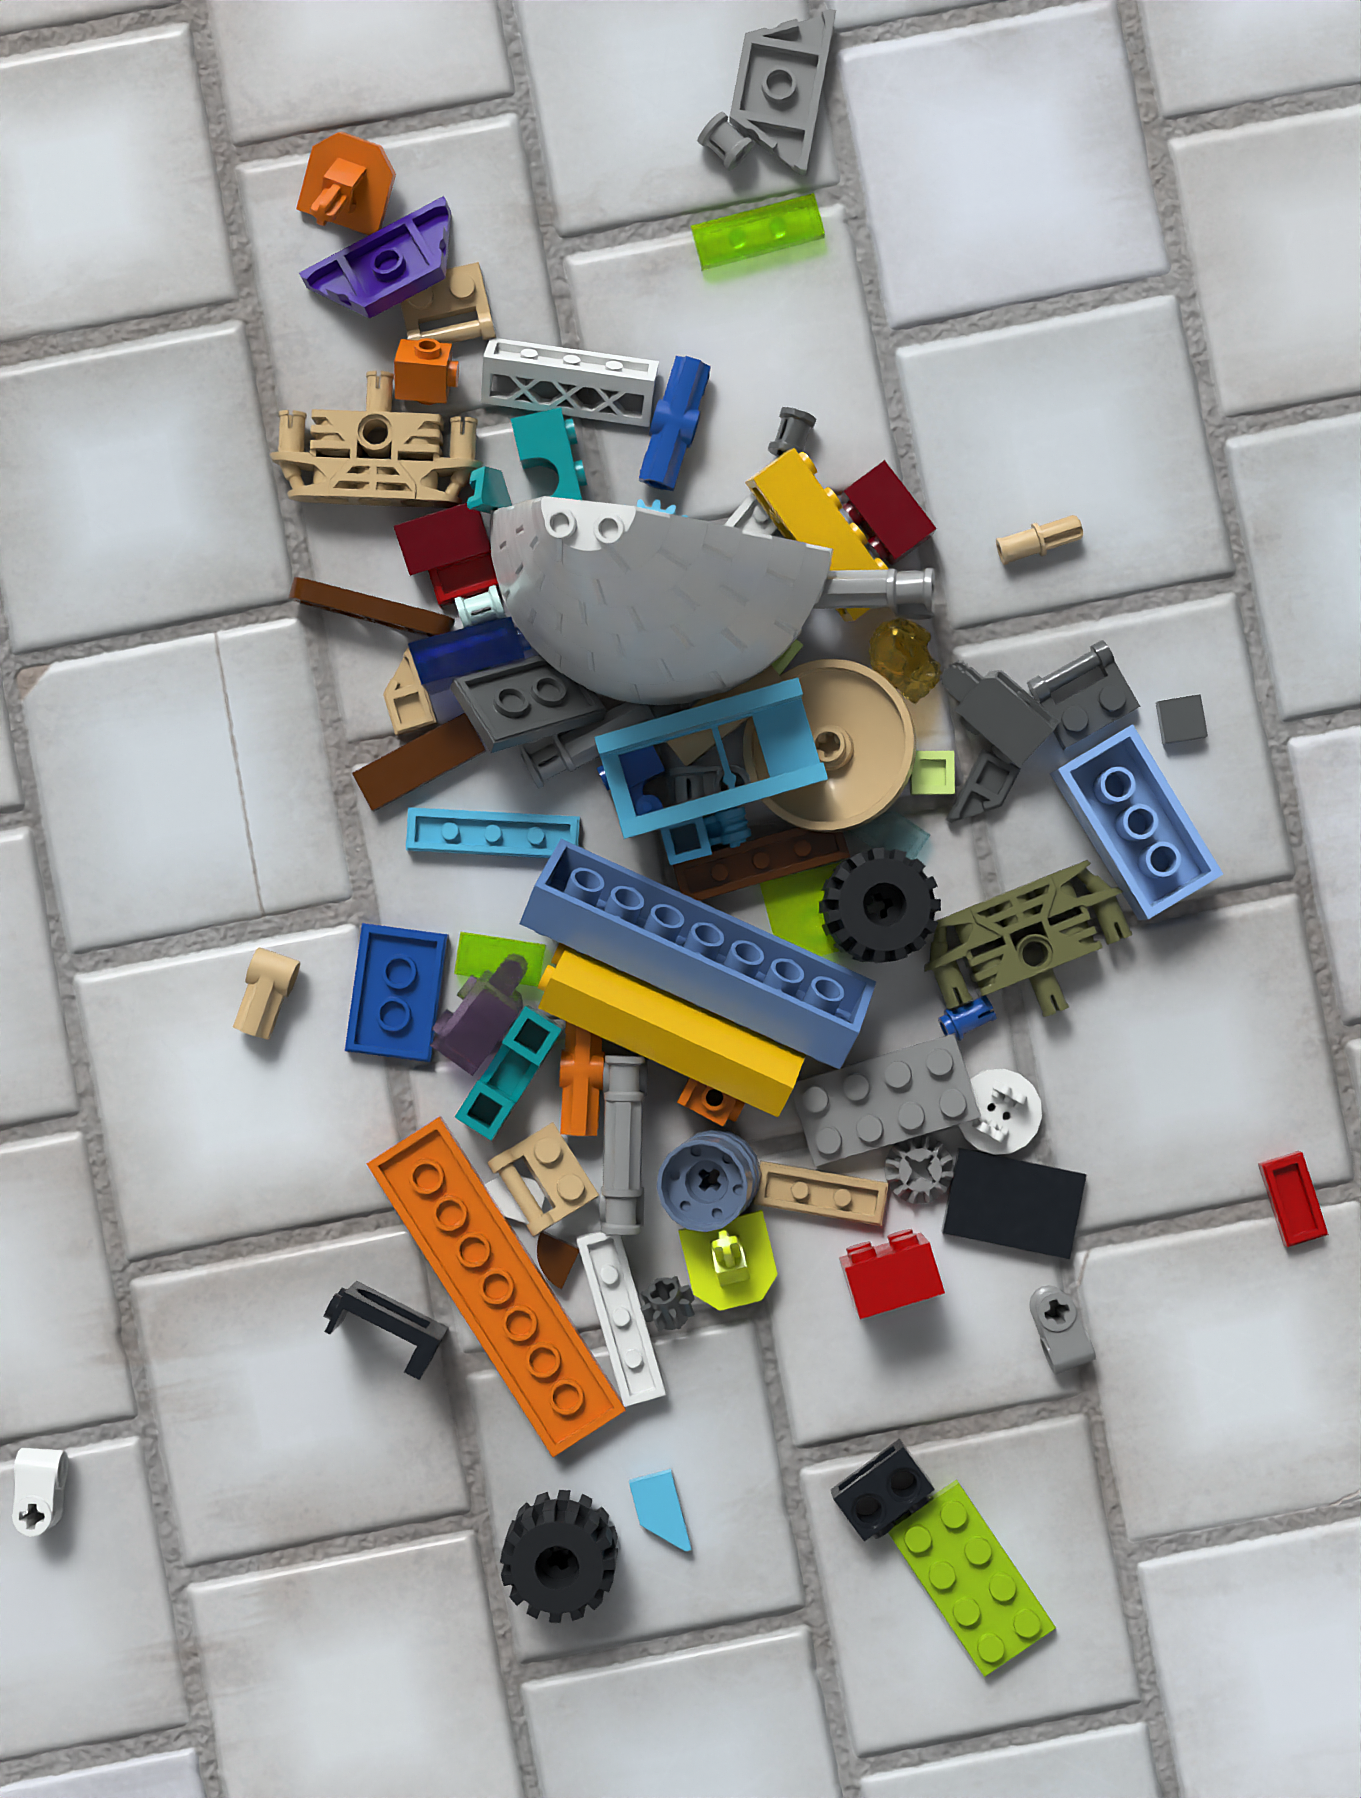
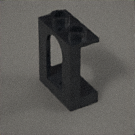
M359 1281L354 1282L348 1289L342 1287L338 1294L335 1293L323 1316L330 1320L324 1331L329 1335L344 1321L347 1313L350 1312L417 1346L404 1373L418 1380L421 1379L429 1367L448 1329L447 1326Z

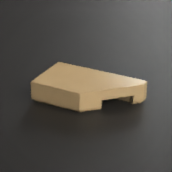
M414 647L406 649L398 669L383 693L396 736L438 724Z

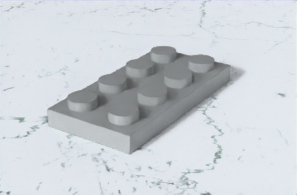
M955 1033L841 1067L840 1070L834 1069L798 1080L791 1092L815 1167L981 1118L980 1109Z

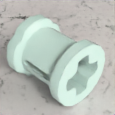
M496 585L490 586L488 592L465 600L461 596L454 598L467 635L472 634L474 628L497 620L501 623L508 622ZM488 606L491 607V608H489V609H486V610H483V611H480V612H477V613H471V612H473V611H476V610H479V609H482V608H485V607H488Z

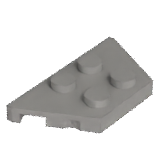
M833 9L822 11L821 16L798 22L797 19L782 22L773 29L761 28L745 33L730 111L729 123L799 175L806 176L836 15V10Z

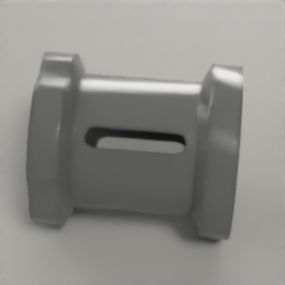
M782 407L779 414L781 422L775 441L770 442L768 446V451L777 457L792 448H795L798 454L804 452L803 449L809 430L814 428L817 420L813 415L805 411Z

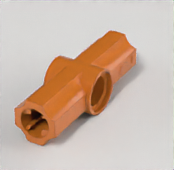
M566 1021L565 1049L561 1051L559 1087L563 1088L560 1134L597 1136L600 1116V1090H603L605 1051H602L603 1038Z

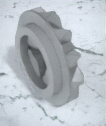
M920 1135L897 1142L890 1149L885 1160L884 1171L889 1187L898 1197L912 1204L931 1203L946 1193L954 1177L953 1159L950 1153L940 1141L927 1135ZM932 1154L933 1157L929 1160L930 1163L926 1169L934 1180L930 1182L922 1177H917L915 1180H911L909 1184H906L913 1170L909 1166V1162L905 1160V1157L908 1156L912 1160L915 1159L918 1162H922Z

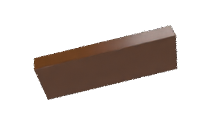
M463 713L356 770L352 775L368 805L374 812L487 751L466 713Z

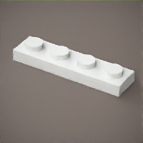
M600 1230L577 1237L578 1247L624 1407L666 1395L647 1323L640 1309L642 1306L622 1236L604 1234Z

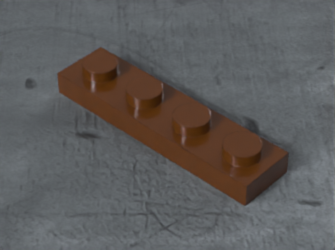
M796 827L741 843L737 847H727L713 851L711 855L673 864L680 892L701 901L849 858L850 854L843 831L823 833Z

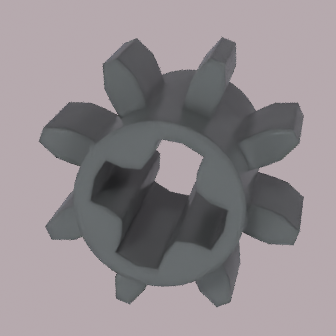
M674 1276L672 1279L667 1277L657 1278L649 1285L647 1291L641 1292L645 1305L640 1309L646 1323L654 1321L659 1332L663 1329L679 1330L686 1323L688 1317L695 1315L691 1305L695 1300L689 1285L681 1287L677 1276Z

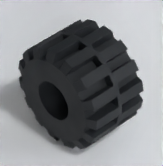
M884 847L872 848L851 856V858L841 862L833 869L834 873L829 879L825 880L821 891H824L823 901L819 902V914L823 913L825 920L822 928L826 936L831 935L836 942L833 946L841 953L847 952L852 955L854 960L875 962L876 964L907 958L908 954L919 951L926 944L925 938L928 934L934 933L938 922L934 921L935 912L941 911V899H935L933 888L938 887L933 876L927 877L922 871L926 866L919 859L911 860L905 857L907 852L898 849L889 851L884 850ZM872 895H874L876 901L883 900L885 903V909L880 911L881 918H879L877 913L870 914L867 905L873 903Z
M559 1490L557 1499L550 1500L548 1492L536 1496L533 1506L526 1502L518 1510L516 1520L511 1521L501 1552L500 1563L504 1564L501 1578L503 1586L512 1585L510 1599L516 1606L525 1600L529 1604L526 1614L535 1619L538 1618L540 1611L550 1613V1623H561L562 1614L568 1612L571 1615L572 1621L583 1618L587 1605L595 1610L603 1602L604 1591H610L614 1580L618 1548H616L618 1536L615 1526H608L609 1514L602 1506L597 1511L591 1508L592 1498L582 1494L579 1502L569 1500L571 1490ZM554 1546H558L561 1550L568 1549V1555L564 1556L561 1551L554 1553Z

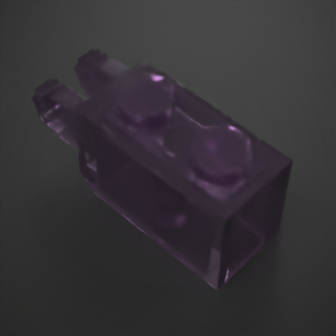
M509 954L494 974L488 969L484 971L479 979L471 974L457 993V996L463 1000L457 1010L453 1013L446 1009L432 1028L438 1036L430 1046L472 1076L523 1007L522 995L515 988L523 979V975L527 973L526 970H528L527 965L529 963L523 957L524 955Z

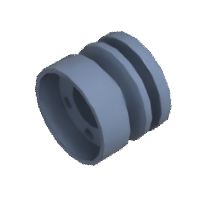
M712 1129L696 1133L670 1152L659 1169L657 1191L662 1207L673 1221L689 1230L708 1232L725 1227L751 1204L759 1190L761 1170L757 1155L744 1139L732 1132ZM715 1168L720 1172V1175L718 1176V1181L712 1184L707 1178L710 1176V1171Z

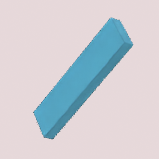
M408 807L406 851L550 859L560 839L579 846L580 817Z

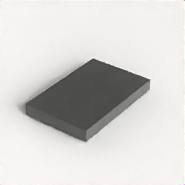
M540 655L454 678L450 687L490 753L602 721L607 711L595 692L557 671Z

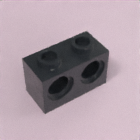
M899 1438L830 1490L833 1500L865 1542L871 1536L878 1539L887 1534L896 1525L894 1519L908 1510L910 1513H914L929 1502L931 1499L929 1494L935 1489L928 1476ZM899 1471H909L914 1475L912 1484L906 1489L900 1490L891 1486L892 1477ZM864 1497H873L879 1501L877 1510L870 1515H862L855 1510L858 1501Z

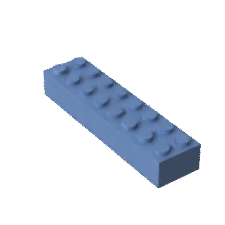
M560 839L536 881L519 923L534 930L539 935L556 940L579 953L589 955L613 966L621 972L633 975L654 985L658 989L668 991L694 1003L700 1008L712 1011L733 1021L737 1025L747 1027L773 1039L779 1044L789 1046L839 1070L860 1032L876 985V981L563 839Z

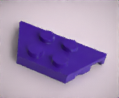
M445 197L438 198L299 272L306 288L370 319L446 279L451 210Z

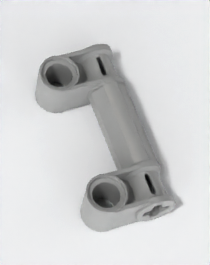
M926 568L925 571L912 570L897 572L896 569L830 570L820 600L814 604L812 609L891 608L895 617L899 619L934 618L935 573L933 568Z
M624 702L606 711L602 721L571 729L558 736L555 734L518 745L522 752L521 757L539 789L544 786V781L565 770L573 772L577 768L600 757L594 737L690 709L689 703L662 705L654 708L656 705ZM558 757L555 761L543 767H539L541 764L551 760L552 758Z
M604 1056L603 1186H601L600 1225L601 1233L640 1234L641 1226L644 1225V1187H641L643 1101L644 1096H647L648 1058L644 1056Z

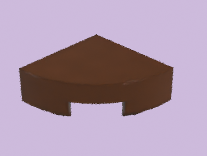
M543 1231L540 1233L537 1242L538 1262L547 1279L562 1289L580 1250L579 1247Z

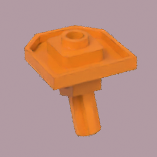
M342 131L313 145L296 209L314 216L317 219V224L325 226L327 222H333L366 235H371L380 230L396 177V173L383 147Z

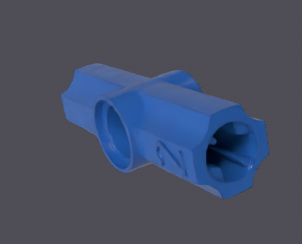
M689 356L675 357L663 400L659 399L649 431L651 439L639 475V481L647 484L649 487L663 491H674L686 450L691 448L701 414V411L698 410L702 397L705 394L711 366L699 359Z

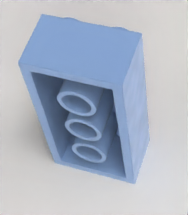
M1133 724L1050 773L1114 881L1123 891L1122 894L1138 920H1147L1223 875V872Z

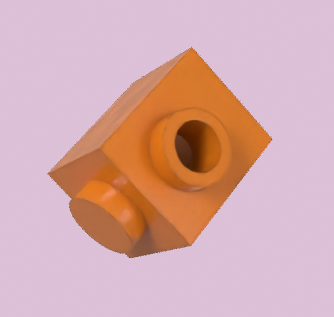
M430 338L418 341L401 339L394 360L395 399L417 401L425 405L446 404L450 387L457 388L459 381V361H452V344L439 343L437 340Z

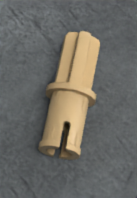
M1071 515L1041 526L1038 523L1031 524V529L1003 538H997L996 547L1003 565H1007L1010 562L1037 553L1041 557L1045 556L1049 549L1080 540L1083 537L1082 524L1077 516Z

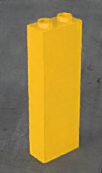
M559 943L551 960V963L556 965V967L547 965L537 987L544 991L538 1009L775 1117H779L795 1086L806 1054L789 1046L779 1044L767 1036L747 1027L737 1025L723 1016L700 1008L690 1001L668 991L658 989L644 980L626 972H621L611 965Z

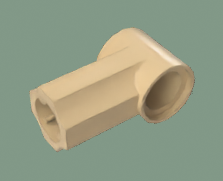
M258 947L247 970L245 982L248 985L233 1028L252 1036L270 1039L284 998L290 995L296 982L300 961Z

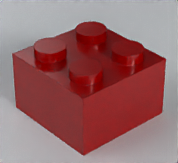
M912 1229L898 1231L887 1236L888 1243L875 1247L872 1246L870 1241L859 1243L846 1248L847 1255L839 1257L854 1309L860 1319L945 1294L930 1242L922 1233L913 1234Z

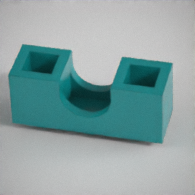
M561 407L511 418L522 468L528 469L537 466L550 468L559 477L558 487L550 497L582 500L579 487L587 486V480L582 460L573 462L570 449L571 445L578 444L573 419L564 420Z
M525 1006L502 1041V1045L494 1059L470 1091L456 1113L455 1118L492 1141L565 1028L531 1006Z

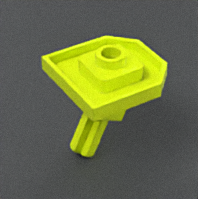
M762 1210L739 1215L725 1227L713 1231L701 1232L686 1228L678 1230L693 1295L719 1311L762 1301L778 1275Z

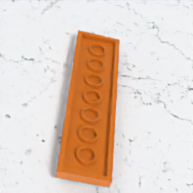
M442 1116L366 1163L552 1457H555L626 1411L622 1399L512 1226L485 1187L484 1182Z

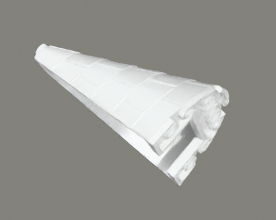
M547 496L515 503L514 506L498 508L495 511L491 510L490 518L491 556L503 600L526 640L557 671L595 693L636 704L673 705L694 702V700L706 698L719 692H728L746 683L768 668L800 635L801 627L809 616L814 604L819 602L829 575L834 550L833 548L807 544L805 542L636 506Z

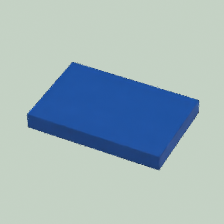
M362 923L345 1051L432 1062L449 934Z

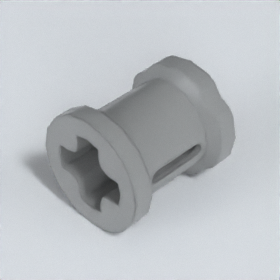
M720 112L703 128L697 142L701 146L708 145L724 161V167L731 171L748 155L754 143L749 137L744 138L727 122L728 116L724 112Z

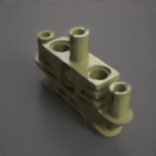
M1085 860L936 920L938 925L931 942L930 961L924 965V972L933 971L947 1009L959 1006L953 988H955L960 1003L964 1004L973 1000L956 961L963 958L965 966L972 969L973 973L969 974L972 982H977L978 988H975L978 996H985L1029 978L1043 1017L1053 1015L1056 1011H1063L1069 1008V1005L1066 1003L1053 968L1103 948L1100 940L1095 941L1093 935L1097 933L1095 927L1089 926L1087 920L1091 919L1087 907H1093L1107 945L1133 935L1116 895L1123 891L1119 887L1111 888L1098 875H1093L1086 868L1091 863ZM1076 876L1092 894L1077 897L1070 879ZM1072 908L1075 909L1076 915L1054 924H1049L1047 918ZM1036 924L1040 935L1022 936L1014 944L1012 943L1010 933ZM953 925L961 944L948 951V943L946 942L947 926ZM995 939L999 940V946L972 956L970 949ZM1031 941L1040 945L1043 952L1042 960L1036 966L1028 965L1022 955L1023 948Z

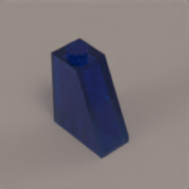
M511 616L408 643L421 685L430 695L450 689L454 678L526 659L524 652L532 649L520 629L515 626Z

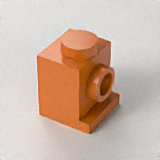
M689 1077L677 1103L721 1126H724L727 1119L733 1122L737 1120L745 1102L721 1092L723 1095L721 1103L715 1106L710 1105L706 1101V1094L714 1088Z

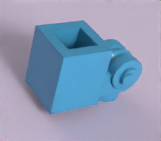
M736 806L714 813L715 815L703 818L702 816L661 828L669 864L673 865L711 855L712 850L710 846L718 843L723 845L730 844L731 848L740 846V843L746 841L747 837L752 836L751 829L747 826L748 820L745 819V807Z

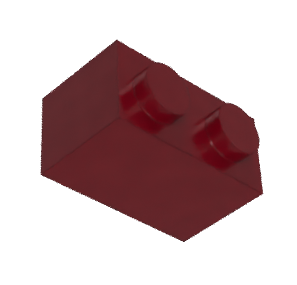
M885 460L846 488L840 498L843 502L841 511L849 523L853 522L857 526L860 525L869 536L867 546L876 558L878 557L882 561L886 559L891 567L932 537L937 529Z

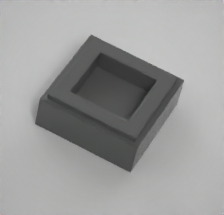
M1201 694L1162 700L1155 703L1163 745L1208 737Z

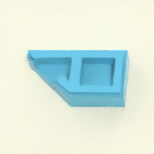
M671 1469L630 1479L629 1485L640 1525L683 1551L692 1550Z

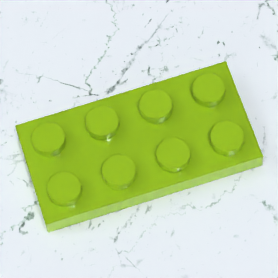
M957 1479L931 1496L929 1502L914 1513L908 1512L895 1521L896 1525L888 1532L984 1677L1056 1629V1626Z

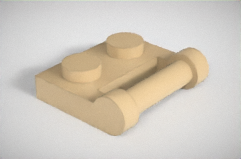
M479 262L447 269L446 279L400 302L408 340L418 341L430 338L437 340L439 343L451 344L477 337H483V340L496 338ZM477 311L478 320L425 332L420 330L419 324Z
M554 1122L487 1162L494 1174L499 1173L529 1221V1224L526 1226L533 1237L599 1196ZM521 1158L553 1207L552 1210L545 1214L513 1165L514 1162Z

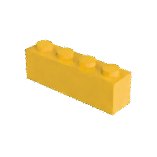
M795 448L784 452L745 482L784 538L834 549L830 570H888V567L880 558L873 559L864 546L868 543L865 535L855 523L848 524L839 511L843 508L839 498L829 487L823 489L814 476L817 473L814 463L804 452L798 454ZM871 608L835 609L842 619L848 622L855 621Z

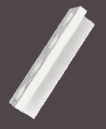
M490 338L483 356L481 403L540 412L561 407L563 415L649 427L659 361ZM492 375L509 376L518 387L510 393L492 391ZM540 381L552 382L561 393L552 399L541 398L532 387ZM582 387L594 388L603 399L595 405L583 404L574 393ZM625 393L644 395L643 411L625 410L617 399Z

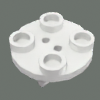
M1003 1068L985 1069L971 1077L970 1081L980 1109L981 1118L957 1124L964 1138L978 1150L994 1155L1013 1153L1026 1146L1036 1135L1042 1119L1041 1100L1034 1086L1021 1074ZM990 1103H993L995 1105L993 1111H989L987 1109V1106ZM1004 1112H1009L1010 1114L1007 1120L1003 1119L1002 1115Z

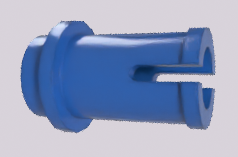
M985 995L953 1011L945 1009L944 1015L938 1018V1022L945 1036L955 1033L957 1040L961 1041L964 1039L963 1034L989 1021H994L997 1017L994 1011H990L993 1009V1006Z

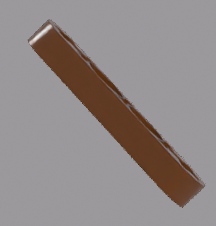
M294 577L288 598L310 607L442 641H450L455 624V619L440 613L300 577Z

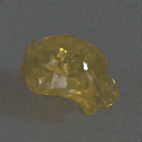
M903 618L882 622L869 640L870 647L868 652L872 669L883 676L894 688L900 690L901 695L906 700L916 705L921 698L927 696L930 690L936 686L942 675L940 670L941 664L932 658L928 650V642L932 639L931 633L919 624Z

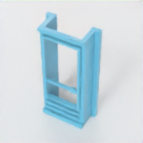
M799 678L783 681L594 737L624 839L828 780L824 763H820L803 706V692ZM752 716L770 778L735 787L736 776L731 773L718 726ZM711 728L725 774L723 782L728 785L729 790L636 817L618 755Z

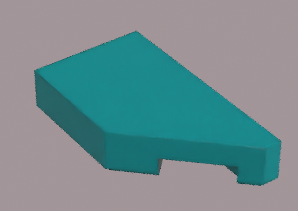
M484 466L472 471L470 486L472 489H475L474 496L469 497L467 500V507L469 509L491 514V510L495 511L498 508L512 506L501 470Z

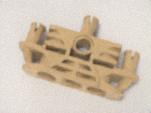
M368 371L366 373V411L312 409L311 418L316 425H311V435L315 440H310V453L304 452L305 420L307 414L302 411L293 410L292 416L289 415V410L279 411L278 452L270 453L272 462L280 465L285 479L290 482L292 490L288 491L287 495L289 499L294 501L342 505L451 508L461 505L463 500L457 497L460 490L466 486L472 471L481 468L483 465L482 461L475 460L478 420L465 417V430L463 434L461 417L450 418V458H444L440 448L444 442L441 431H444L442 416L430 413L391 412L394 374L381 371L380 378L377 376V371ZM376 427L386 428L388 436L384 442L375 445L367 442L368 434L372 429ZM363 450L366 454L376 459L363 458ZM301 470L314 472L313 484L305 486L301 478ZM451 476V482L446 491H439L438 477Z

